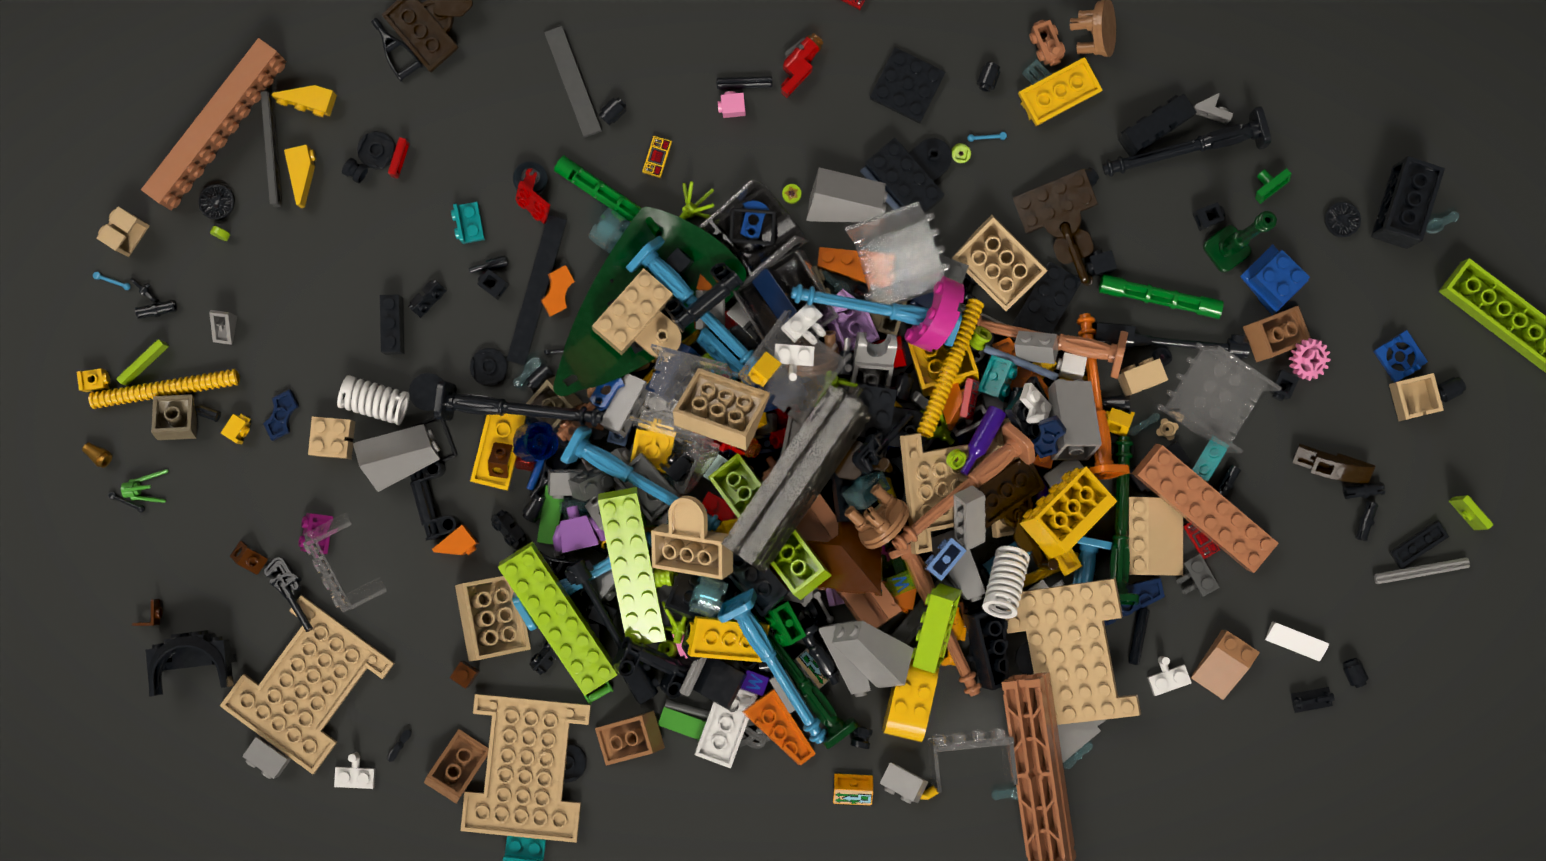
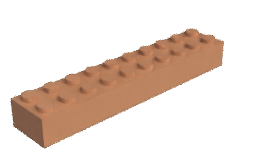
M258 38L141 190L172 211L173 208H176L180 204L182 196L191 190L192 183L204 173L206 165L215 159L219 148L224 147L230 134L238 129L240 121L249 115L253 104L259 102L261 92L272 85L277 73L283 71L287 61L276 50Z

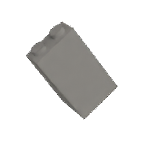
M819 167L810 194L806 221L878 223L880 215L884 216L886 204H883L886 202L888 194L885 191L886 183Z
M1057 379L1048 388L1049 403L1052 405L1049 418L1057 415L1067 430L1066 434L1056 441L1059 450L1057 454L1051 455V460H1089L1102 445L1092 383L1083 379L1074 381Z
M424 424L358 441L353 444L359 467L378 492L440 460L438 455L440 449L435 441L436 437L431 429L427 430Z
M954 529L932 537V551L929 553L936 555L940 550L937 547L944 539H954ZM968 550L946 576L955 588L962 590L961 596L963 599L974 602L982 599V595L986 592L971 551Z
M852 620V621H847V622H841V623H836V624L856 622L857 620ZM836 624L820 626L819 632L850 693L854 694L855 697L867 695V691H871L868 678L832 643Z
M864 621L836 624L832 643L876 687L905 685L914 648Z

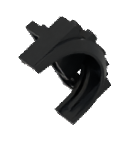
M208 630L190 632V636L189 632L171 634V638L164 639V643L154 644L152 649H145L149 697L163 695L162 671L215 664L221 688L234 686L231 663L237 662V656L230 653L229 639L223 640L222 636L215 637V633L208 634Z

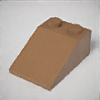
M1299 306L1243 326L1256 362L1294 349L1296 344L1302 345L1301 341L1303 339L1308 341L1311 338Z
M1221 630L1190 678L1224 700L1249 670L1260 652L1229 631Z
M654 711L595 728L606 766L652 754L665 748Z
M458 729L427 775L424 783L457 804L487 758L489 748Z

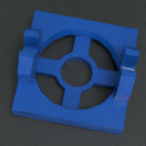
M1407 330L1373 351L1394 383L1411 375L1428 362ZM1403 342L1410 347L1405 350L1398 349L1395 343ZM1390 347L1393 352L1392 358L1387 361V351ZM1400 351L1405 355L1403 362L1396 361V352ZM1414 352L1415 360L1410 367L1407 362L1408 355ZM1395 363L1401 364L1404 371H1398L1391 366Z

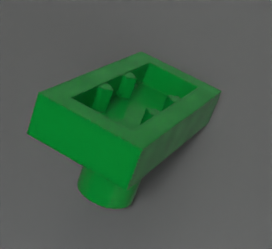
M1286 168L1273 178L1266 170L1261 171L1257 178L1264 186L1256 192L1255 199L1260 204L1290 182L1292 173Z

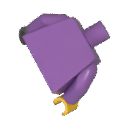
M577 505L567 507L569 519L560 521L552 538L555 550L554 557L564 559V555H558L599 545L600 542L602 548L605 549L604 543H606L604 531L597 526L593 518L589 517V515L580 516Z

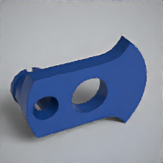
M748 201L742 204L747 209L769 210L765 204L759 201ZM745 212L740 234L748 239L759 238L765 214ZM750 215L758 217L757 225H751L748 222ZM747 230H753L754 234L749 235Z
M620 377L597 386L589 400L600 411L606 410L617 390L625 386L624 381ZM604 386L611 387V391L607 395L601 392Z

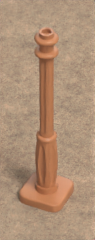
M981 315L977 319L978 323L976 324V327L982 326L989 330L990 333L1017 338L1018 331L1039 332L983 320ZM1121 331L1118 344L1112 343L1111 345L1089 338L1060 334L1059 336L1057 335L1058 350L1087 358L1108 360V362L1113 363L1110 376L1118 379L1128 332Z
M1010 422L1002 426L1004 445L986 457L967 475V479L915 523L910 527L904 526L903 533L897 534L893 538V546L898 551L901 549L907 550L909 542H917V536L954 506L955 493L972 485L975 488H980L981 485L1000 473L1015 457H1019L1028 465L1032 464L1036 460L1032 441Z
M911 542L907 544V550L901 549L898 551L894 546L889 548L887 552L891 559L901 557L904 560L912 583L925 605L927 595L931 594L935 585L930 573L925 569L926 565L920 555L912 554ZM951 630L947 648L961 676L959 682H964L966 687L964 689L965 694H969L970 697L975 696L981 692L982 684L976 683L974 678L976 672H971Z

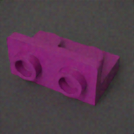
M306 513V516H303L301 527L304 528L303 536L300 535L298 543L301 551L328 554L333 516Z

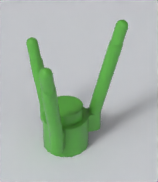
M168 469L122 483V496L124 498L130 497L131 500L165 503V499L138 496L141 494V490L151 488V485H140L138 482L168 473Z

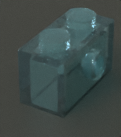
M882 471L873 472L857 478L854 484L842 494L849 507L854 506L857 510L867 509L877 500L870 492L874 485L880 483L886 491L891 489Z

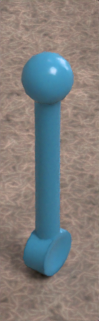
M1001 132L997 135L974 136L970 134L968 135L967 139L970 142L978 139L1000 138L1001 140H1005L1007 134L1005 132Z
M99 272L93 273V278L96 280L108 281L123 287L125 290L131 288L129 283L102 276Z

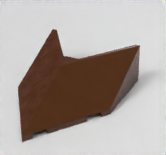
M838 522V535L828 542L806 540L832 575L820 584L817 589L826 591L827 588L835 589L836 592L855 594L872 592L876 596H882V546L875 549L866 548L861 543L858 535L859 531L855 528L853 522Z

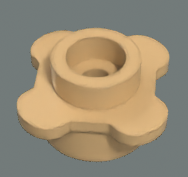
M1164 418L1160 421L1161 425L1156 430V434L1166 437L1167 440H1173L1179 426L1177 423Z

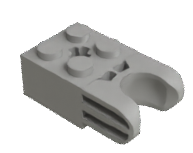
M857 332L852 376H849V382L858 384V381L890 386L897 351V335L887 334L885 341L882 343L871 344L866 339L867 332ZM849 386L850 393H857V388Z

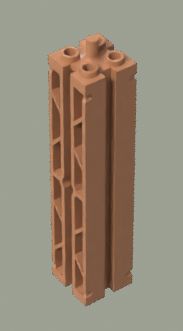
M772 456L768 457L766 462L771 468L763 473L762 482L804 539L828 542L838 535L836 516L818 490L815 488V493L812 495L776 489L775 483L779 465ZM882 582V596H876L872 592H866L865 594L837 592L857 621H864L877 629L902 611Z
M1050 672L1034 673L1032 675H1012L1002 681L1001 684L1004 691L1003 697L1026 857L1028 861H1074L1076 859V851L1074 850L1075 844L1052 685L1050 684Z

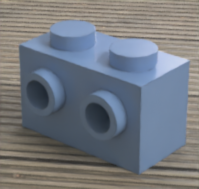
M953 538L944 539L937 547L940 549L937 554H931L925 561L927 564L925 569L939 581L945 578L967 551Z

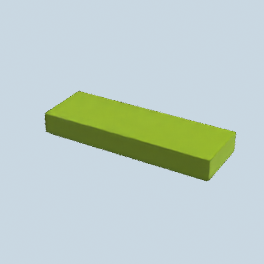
M161 340L154 342L116 380L120 384L128 386L169 347L168 344Z

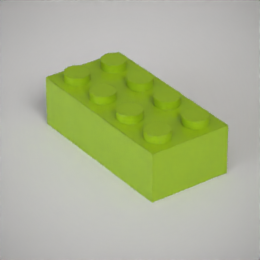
M939 583L936 588L932 589L931 594L927 595L925 605H928L926 612L922 614L920 623H923V626L917 633L916 641H918L917 648L913 649L911 659H914L913 667L935 674L942 664L962 590Z

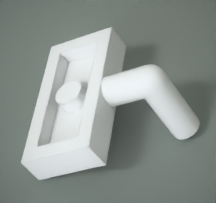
M775 343L774 358L782 364H789L788 377L791 381H795L797 379V365L813 366L815 347Z
M1026 383L1020 396L1022 403L1029 409L1026 422L1029 424L1038 423L1049 417L1052 405L1032 383Z
M1164 656L1158 658L1162 672L1147 677L1154 696L1191 684L1186 666L1181 665L1169 669L1170 659Z
M358 752L348 756V760L352 762V767H335L334 787L375 788L376 768H360V754Z

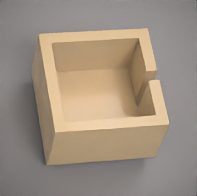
M117 207L110 213L108 225H103L100 228L96 239L113 250L129 257L150 225L128 211Z
M1152 357L1138 363V367L1133 364L1120 370L1121 374L1118 376V381L1125 396L1133 395L1168 380L1160 358L1154 360Z
M1434 373L1389 384L1398 421L1444 411Z
M312 417L308 455L352 459L353 442L345 441V437L354 439L355 421Z

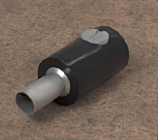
M844 338L843 351H839L838 375L852 376L854 352H850L851 338Z

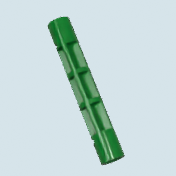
M565 155L559 159L554 167V172L575 184L630 222L641 209L637 204L584 170ZM647 217L646 224L654 236L657 237L661 230L651 217Z
M1105 274L1101 277L1098 291L1102 294L1120 298L1123 296L1141 300L1143 303L1150 302L1169 306L1170 309L1195 312L1197 315L1215 319L1220 318L1224 305L1223 300L1205 296H1192L1179 293L1178 290L1170 291L1152 287L1150 284L1133 283L1123 278Z

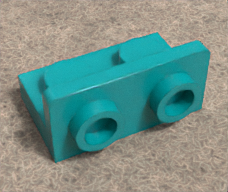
M478 202L462 205L453 204L454 209L451 210L453 221H456L457 228H454L456 239H459L462 244L485 240Z
M991 355L978 391L1004 402L1005 397H1008L1012 380L1017 376L1018 366L1012 361Z
M1210 440L1192 470L1208 482L1227 452V448Z
M507 836L503 861H544L546 840Z

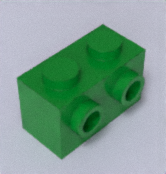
M788 601L776 605L765 617L766 622L775 632L776 641L782 647L790 646L806 636Z

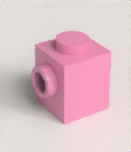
M728 91L721 95V101H718V111L723 113V118L746 116L743 93Z

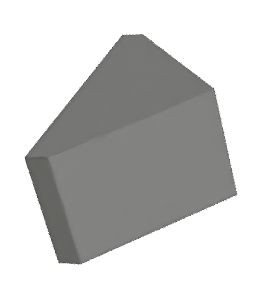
M210 310L213 342L232 345L237 316L229 312Z

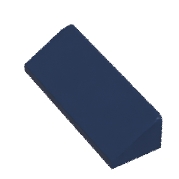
M768 269L762 270L752 283L783 326L797 313V310Z

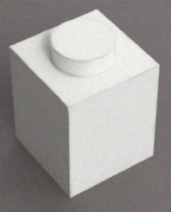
M1064 352L1062 359L1058 358L1056 369L1059 370L1058 377L1072 380L1082 379L1087 357Z

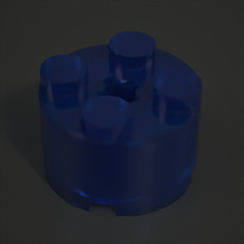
M546 422L525 424L518 427L515 432L513 452L526 462L546 460L557 451L558 436L552 430L553 427Z

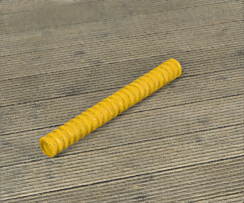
M971 298L967 301L968 304L963 311L964 315H962V321L952 347H949L950 352L946 354L947 357L944 359L943 368H941V373H939L936 380L937 384L934 385L932 390L933 395H930V400L927 403L928 406H926V411L923 413L924 416L921 418L922 422L919 423L920 427L917 428V432L921 433V436L927 438L934 436L933 432L936 431L935 427L938 426L937 421L940 420L942 415L941 410L945 408L946 399L949 398L948 394H950V389L953 387L952 383L955 382L954 378L957 377V372H959L958 367L961 366V362L964 359L963 356L966 354L965 351L968 349L967 346L972 339L971 335L974 334L973 330L976 329L977 319L980 318L984 308V304L978 299Z
M228 369L226 372L222 370L220 373L216 371L214 374L210 372L208 375L204 373L202 376L198 374L196 377L192 375L190 378L186 376L184 379L180 377L178 380L174 378L172 381L168 379L167 381L150 382L149 385L144 383L143 386L138 384L137 387L132 385L131 388L126 386L125 389L120 387L119 390L114 388L113 390L90 392L88 400L92 409H97V407L103 408V406L108 407L109 405L114 406L115 404L120 405L121 403L126 404L127 402L150 400V398L153 399V396H173L174 394L179 395L180 393L185 394L192 391L195 393L198 390L200 392L204 389L207 391L209 388L213 390L215 387L218 389L221 386L225 388L227 385L231 387L233 384L237 386L239 385L240 378L236 369H232V371Z

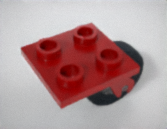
M524 162L515 169L513 174V183L517 189L515 200L521 208L528 210L535 220H540L545 224L550 204L538 194L547 185V173L538 163Z

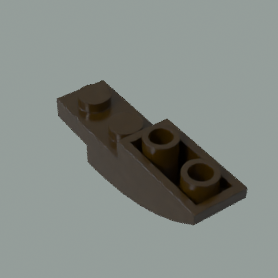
M1299 444L1292 462L1311 469L1310 473L1353 483H1369L1376 466L1337 453V456L1302 444Z

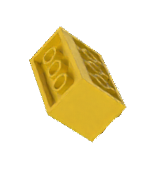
M1087 466L1080 469L1077 467L1071 472L1067 471L1061 477L1062 481L1059 484H1054L1048 490L1049 494L1046 497H1041L1035 503L1037 506L1033 510L1029 509L1022 516L1024 519L1019 523L1050 558L1066 554L1117 502Z

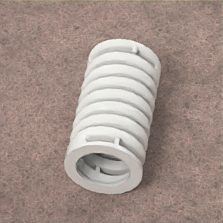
M347 375L339 391L337 406L338 408L345 407L348 411L352 410L355 413L400 425L408 408L409 393L402 391L399 394L398 389L392 391L391 387L385 389L384 385L378 387L377 383H372L371 385V382L368 380L364 382L361 378L357 380L356 377Z
M1001 546L996 549L982 605L984 611L988 614L1003 619L1016 617L1030 561L1029 554L1024 550L1013 546Z

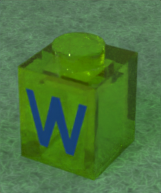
M909 570L886 578L887 583H884L893 597L916 588Z

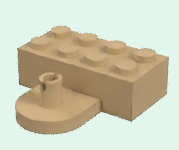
M644 268L592 325V330L621 355L634 341L656 358H668L674 355L681 344L679 328L661 312L666 303L673 298V293Z
M682 496L675 500L669 508V524H661L651 530L652 568L721 580L733 572V535L708 531L707 511L704 505L695 497Z

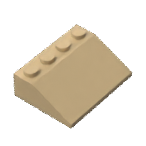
M993 215L972 234L952 257L953 260L969 265L967 274L1005 311L1047 272L1046 267Z
M698 368L673 410L674 425L746 451L755 435L770 392Z
M1129 497L1127 535L1130 538L1128 540L1130 551L1129 575L1183 576V516L1161 498Z
M504 576L455 585L469 662L531 649L527 626L513 604L512 596L514 591Z

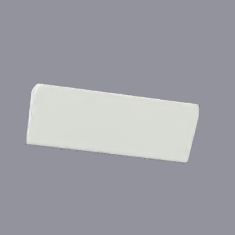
M1271 622L1265 638L1266 641L1317 661L1322 659L1329 646V643L1276 622Z

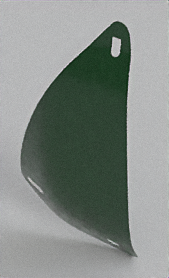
M648 206L641 208L605 260L578 311L553 384L554 392L559 396H568L583 389L597 387L627 375L656 359V357L650 355L645 350L634 354L631 347L621 355L592 330V325L608 309L607 303L616 299L643 268L655 278L651 271L644 266L632 273L626 269V266L648 242L656 238L646 224L647 217H651L662 232V238L665 242L657 251L662 260L665 261L677 248H681L695 261L681 276L690 289L694 291L695 297L700 274L712 287L717 284L710 273L711 268L715 264L725 263L743 282L746 278L744 266L725 245L696 225L660 209ZM740 285L730 292L731 295L725 298V304L740 288ZM694 322L687 326L684 332H681V342L697 330L694 329ZM571 375H576L578 380L567 387L563 380Z

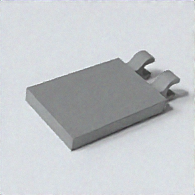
M1107 719L1057 725L1063 763L1101 731L1097 726Z

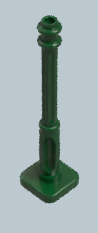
M1264 211L1244 230L1238 231L1234 226L1228 225L1206 240L1203 244V250L1220 272L1226 273L1250 256L1251 248L1248 245L1250 240L1261 232H1268L1276 226L1277 218L1274 213Z
M1120 436L1119 440L1115 442L1118 446V452L1115 453V457L1118 458L1117 464L1129 465L1130 469V458L1133 457V454L1130 453V447L1133 446V442L1130 441V437ZM1128 473L1117 477L1115 535L1112 536L1110 578H1116L1121 605H1138L1139 595L1129 593V589H1127L1130 569L1128 542L1130 538L1127 535Z
M753 607L751 613L758 622H764L760 614ZM769 628L768 638L774 650H776V657L797 684V689L802 694L811 711L828 728V735H826L823 744L827 749H830L859 726L857 721L853 717L845 722L839 719L828 699L811 682V679L802 673L784 647L778 644L773 632Z

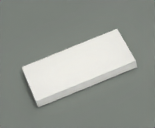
M740 688L729 710L714 702L694 755L731 768L749 720L742 711L756 701L758 694Z

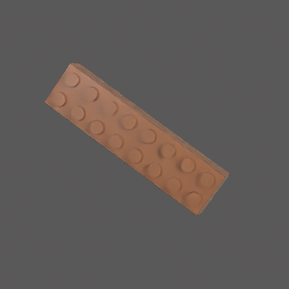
M1155 444L1131 473L1247 571L1255 573L1279 544L1163 445Z

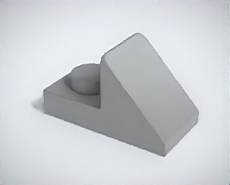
M1220 93L1194 106V109L1197 111L1196 115L1225 125L1231 121L1233 113L1228 112L1227 108L1215 107Z

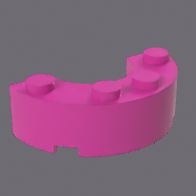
M945 276L934 286L933 303L928 309L924 321L919 325H912L911 328L907 329L904 336L909 344L932 352V349H939L948 339L961 313L957 311L959 302L963 303L964 285Z

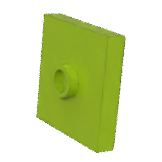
M1468 495L1455 496L1449 500L1451 505L1473 530H1488L1493 526L1490 519Z

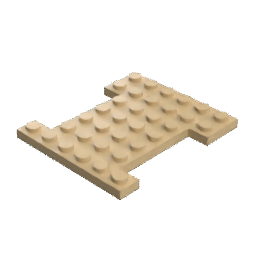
M1009 418L1004 419L986 454L975 461L969 473L986 457L1004 445L1002 426L1010 422ZM921 433L900 436L906 503L910 509L908 517L909 527L967 479V476L960 472L963 466L960 469L954 470L947 465L946 459L952 450L960 449L966 454L967 460L969 455L968 444L923 452ZM1015 457L1009 464H1011L1012 462H1014V461H1015L1016 459H1018L1019 457H1017V458ZM954 506L917 536V542L911 541L912 554L932 551L931 531L954 527ZM998 520L992 524V536L999 538L1013 535L1015 527L1007 526Z
M1116 578L1023 591L1016 617L1006 619L1008 621L1007 633L1026 631L1034 673L1050 672V684L1052 685L1057 725L1140 716L1141 710L1138 694L1118 697L1104 620L1123 617Z
M301 595L297 602L313 629L309 632H306L303 626L299 629L260 684L246 674H243L220 707L311 774H315L337 744L336 740L322 731L367 668L381 679H384L395 662ZM291 608L290 612L296 616L295 612Z
M475 694L473 714L492 715L484 793L464 792L460 831L577 843L581 802L563 801L562 796L570 723L589 725L591 705Z

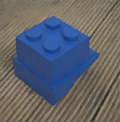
M1273 244L1240 276L1271 315L1275 314L1310 278L1283 250L1278 251Z

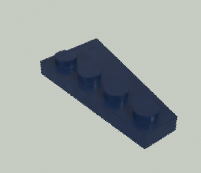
M1161 578L1128 584L1127 589H1129V593L1139 595L1138 605H1121L1123 617L1128 616L1134 611L1164 598ZM1118 619L1104 620L1105 626L1110 625Z

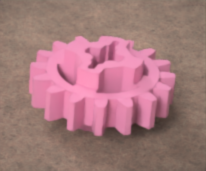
M1309 338L1308 341L1303 339L1301 341L1302 345L1296 344V351L1291 350L1294 356L1289 357V360L1293 361L1289 366L1294 369L1293 374L1298 375L1301 379L1311 381L1312 378L1318 379V374L1324 375V368L1328 369L1326 362L1331 360L1327 358L1330 351L1325 350L1327 345L1322 344V341Z

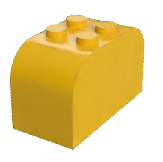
M911 659L905 685L893 686L891 688L882 732L922 742L929 720L939 668L934 674L913 667L914 659Z

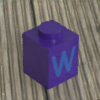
M747 670L745 673L747 676L741 688L763 696L769 676L753 670Z

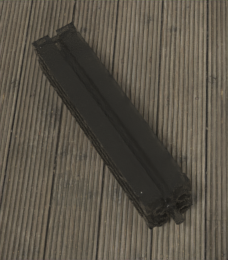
M832 385L828 387L826 394L819 400L729 531V535L725 537L721 543L762 573H766L769 565L773 563L864 430L865 424L872 418V415L868 412L869 408L858 398L863 392V388L857 385L852 394L848 395V392L840 386L837 389Z

